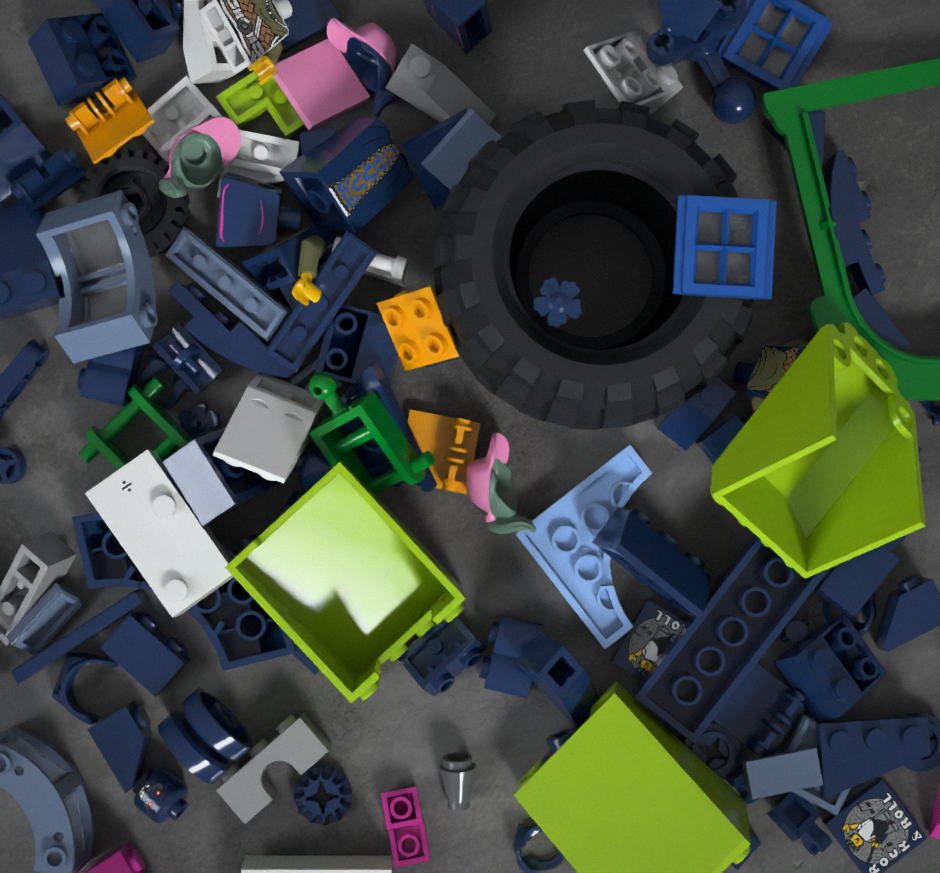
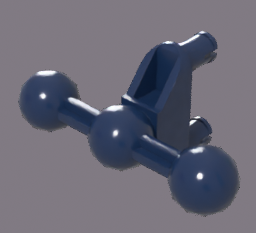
M721 0V7L696 41L684 35L677 37L663 27L649 37L646 43V53L650 61L660 67L673 66L684 60L697 62L713 88L710 95L712 113L718 120L726 124H737L745 121L752 115L756 106V95L754 89L747 81L740 78H732L716 49L721 38L743 20L746 13L745 0Z

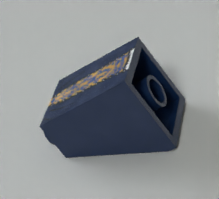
M357 118L279 171L318 229L324 227L329 231L346 232L349 230L355 233L364 227L415 178L408 167L406 157L398 151L390 138L389 129L379 118Z

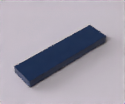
M347 230L318 272L316 278L312 281L314 285L322 290L319 301L314 303L309 300L308 306L299 301L264 353L293 373H296L375 258L378 250Z
M143 589L131 592L13 669L11 674L18 684L31 678L150 599Z

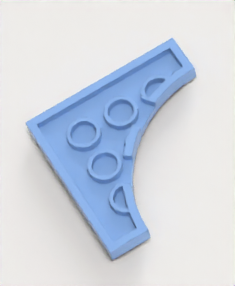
M631 445L625 447L531 520L536 527L534 533L526 530L515 533L604 649L631 630L633 625L626 617L614 589L610 569L611 558L594 545L592 541L617 508L623 509L634 491L652 474Z

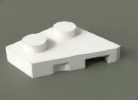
M239 129L241 146L237 155L220 174L217 197L220 198L221 180L226 172L270 185L285 181L279 171L299 158L300 141Z

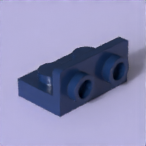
M456 616L449 623L445 619L438 625L435 623L423 636L417 638L398 660L423 690L435 696L451 688L455 682V677L464 669L471 668L477 664L482 657L481 653L486 650L487 646L474 635L459 616Z

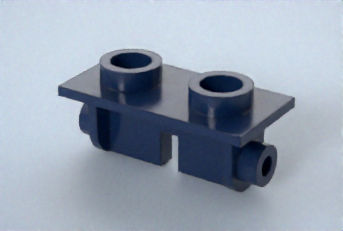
M71 147L66 150L60 148L57 153L42 162L46 169L40 174L35 167L19 179H15L13 181L15 185L9 189L27 213L32 215L86 178L84 175L87 169L78 160V156Z

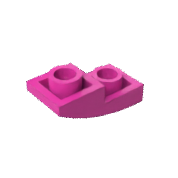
M417 786L381 793L394 867L431 861Z

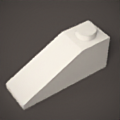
M184 0L183 51L191 84L222 83L236 75L233 73L199 11L213 0Z

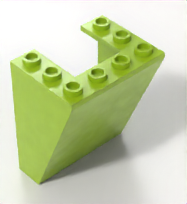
M342 460L225 566L230 574L351 704L358 697L363 701L366 700L380 686L378 682L381 679V665L388 658L392 662L397 660L408 649L405 643L415 633L418 637H421L435 623L438 625L443 619L449 623L465 608L462 605L466 599L462 585Z
M617 681L592 705L589 718L547 761L541 757L517 782L513 795L577 873H723L730 864H739L744 860L751 850L747 802Z

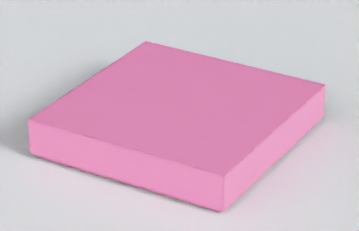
M329 39L276 64L277 75L274 76V79L308 131L367 103L370 95L341 51Z

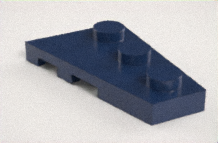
M927 716L815 722L817 753L823 785L820 786V796L824 799L931 754Z

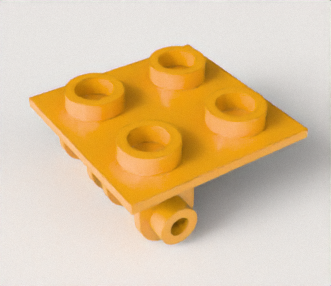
M125 77L119 81L115 78L102 88L109 101L99 91L95 92L102 102V106L98 107L88 97L86 100L94 110L93 112L82 102L74 109H71L69 111L70 116L65 118L71 129L77 132L94 164L103 158L113 155L120 146L133 137L141 135L148 126L155 122L137 92Z
M432 285L411 292L405 290L395 294L392 298L377 302V306L405 371L459 357L457 353L458 347L450 327L444 326L436 299L437 296Z
M410 409L408 417L410 429L422 453L429 451L435 459L434 465L429 467L437 483L435 488L467 494L464 488L466 469L468 464L474 460L481 423Z

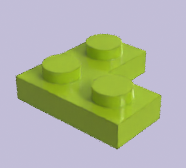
M253 71L216 96L238 129L267 110L287 139L306 128L274 77L260 86L258 83L260 81L259 77Z

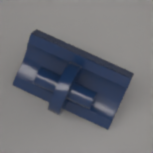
M180 322L152 346L196 395L201 394L225 371Z

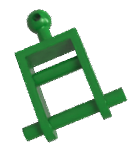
M320 372L311 377L309 382L311 394L317 399L324 400L332 414L323 418L309 432V435L332 467L342 460L379 500L381 491L403 480L409 485H415L424 480L425 469L435 463L433 455L429 451L420 455L415 452L374 391L345 405L336 393L337 383L331 374ZM359 416L365 426L344 437L338 427ZM373 438L394 466L390 471L374 479L353 451L354 448Z
M154 377L144 388L134 384L128 390L132 400L102 430L92 426L85 433L90 442L78 454L85 462L90 463L101 452L117 470L122 468L132 460L117 446L113 439L142 410L168 435L153 450L162 462L178 446L182 448L194 439L154 399L166 387L159 378Z

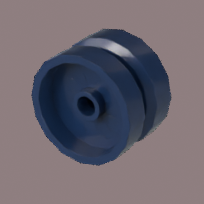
M198 687L182 702L184 713L175 710L171 712L158 725V731L166 746L184 767L204 782L213 784L229 769L227 758L239 760L253 746L248 732L236 716L214 695Z

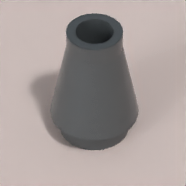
M454 752L443 756V763L440 765L448 799V808L451 810H465L470 807V794L476 764L472 762V756L468 753Z

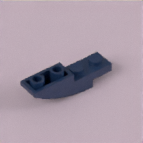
M843 149L828 159L824 182L830 203L829 211L831 219L836 221L834 231L836 240H839L845 268H850L858 290L866 288L873 296L885 290L883 283H885L886 279L882 267L879 263H874L869 251L872 248L868 233L864 229L861 230L859 226L860 223L871 217L869 212L871 211V202L867 193L859 188L856 180L858 172L853 159L847 157Z
M177 281L168 290L194 316L184 328L214 352L240 366L272 377L291 380L297 375L264 353L268 348L265 344L266 340L251 327L248 328L240 321L230 330L229 327L233 324L232 321L218 308L212 312L206 307L203 302L207 297L194 284L191 283L186 287Z

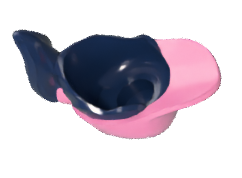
M331 18L327 26L328 39L337 49L345 54V59L357 70L361 82L368 89L376 92L372 109L374 116L379 118L383 109L399 97L385 88L397 69L395 66L397 61L396 46L390 35L376 23H365L357 29H353L338 19Z

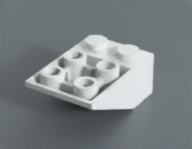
M643 28L587 46L583 51L619 103L625 101L650 107L649 115L683 88L678 80L677 72L672 66L660 67L650 61L646 53V43L651 35L646 33Z
M258 372L247 386L213 452V456L224 460L231 466L243 467L258 473L264 479L284 484L312 438L309 432L318 424L325 402L315 398L310 391Z

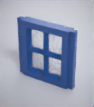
M747 0L746 13L743 20L727 34L717 52L724 63L772 91L797 87L834 23L797 0Z
M679 195L677 198L672 294L759 300L772 299L777 201Z

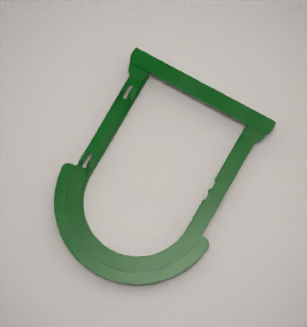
M940 58L767 92L760 97L764 115L770 120L775 131L784 136L822 297L811 300L807 306V312L816 333L827 324L838 326L849 322L857 330L858 334L892 367L898 379L897 386L903 398L914 401L940 400V356L915 355L895 348L881 339L868 326L859 313L850 290L839 240H836L834 231L836 221L831 219L830 203L808 112L940 86Z

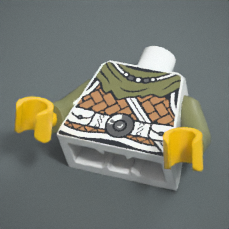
M213 0L199 10L234 74L247 67L249 71L253 70L258 75L260 86L277 75L276 64L283 50L281 40L289 34V29L284 20L291 17L293 12L288 0Z

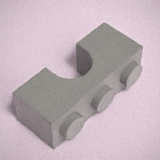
M304 712L297 718L290 714L275 728L279 733L269 743L265 738L260 740L247 752L251 758L240 767L235 762L220 777L223 783L216 790L217 793L244 824L268 805L277 794V791L269 783L266 776L268 764L274 761H285L302 775L330 750L332 744Z

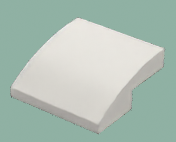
M186 75L147 109L155 122L148 126L142 135L162 158L169 163L171 146L183 132L211 118L222 115L194 84H191L190 79Z

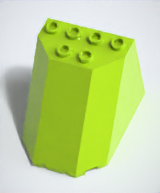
M849 322L838 326L827 324L817 332L712 465L710 492L713 499L719 505H723L729 510L742 526L748 527L760 538L766 547H770L783 559L788 567L795 569L805 579L926 527L915 413L909 401L905 400L900 394L897 386L898 379L892 367L858 334L857 330Z

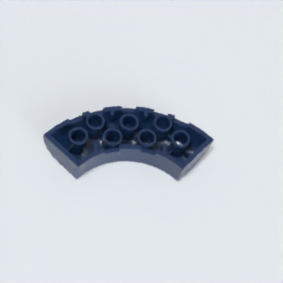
M99 513L72 517L88 589L124 586L154 592ZM222 545L231 560H233L237 555ZM234 577L187 610L201 624L203 630L213 643L223 671L296 653L293 640Z

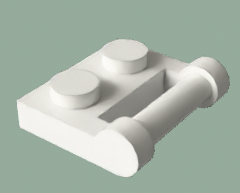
M336 237L332 252L341 240V237ZM377 253L364 272V275L404 287L408 276L406 268L408 259L398 255L396 258Z

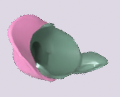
M217 116L183 132L171 146L169 170L164 178L159 181L161 192L172 198H180L187 194L186 187L202 188L214 181L239 152L241 135L237 125L227 117Z
M494 432L487 455L468 464L464 488L471 502L483 510L486 526L491 532L507 534L526 530L534 533L536 527L533 522L517 514L518 500L510 482L512 472L510 467L507 466L509 443L502 434Z

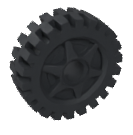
M128 148L120 149V153H114L105 160L94 164L96 167L92 171L88 169L84 175L87 179L85 183L81 182L79 187L81 197H77V203L122 190L128 201L136 196L141 197L142 205L137 211L139 215L138 224L150 258L155 257L156 253L167 251L168 246L173 244L183 226H187L185 222L186 219H189L190 210L188 209V204H190L189 195L186 194L184 197L172 198L161 192L159 181L168 172L169 163L158 155L136 148L135 151H131ZM108 220L84 227L86 232L102 248L123 257L116 235Z

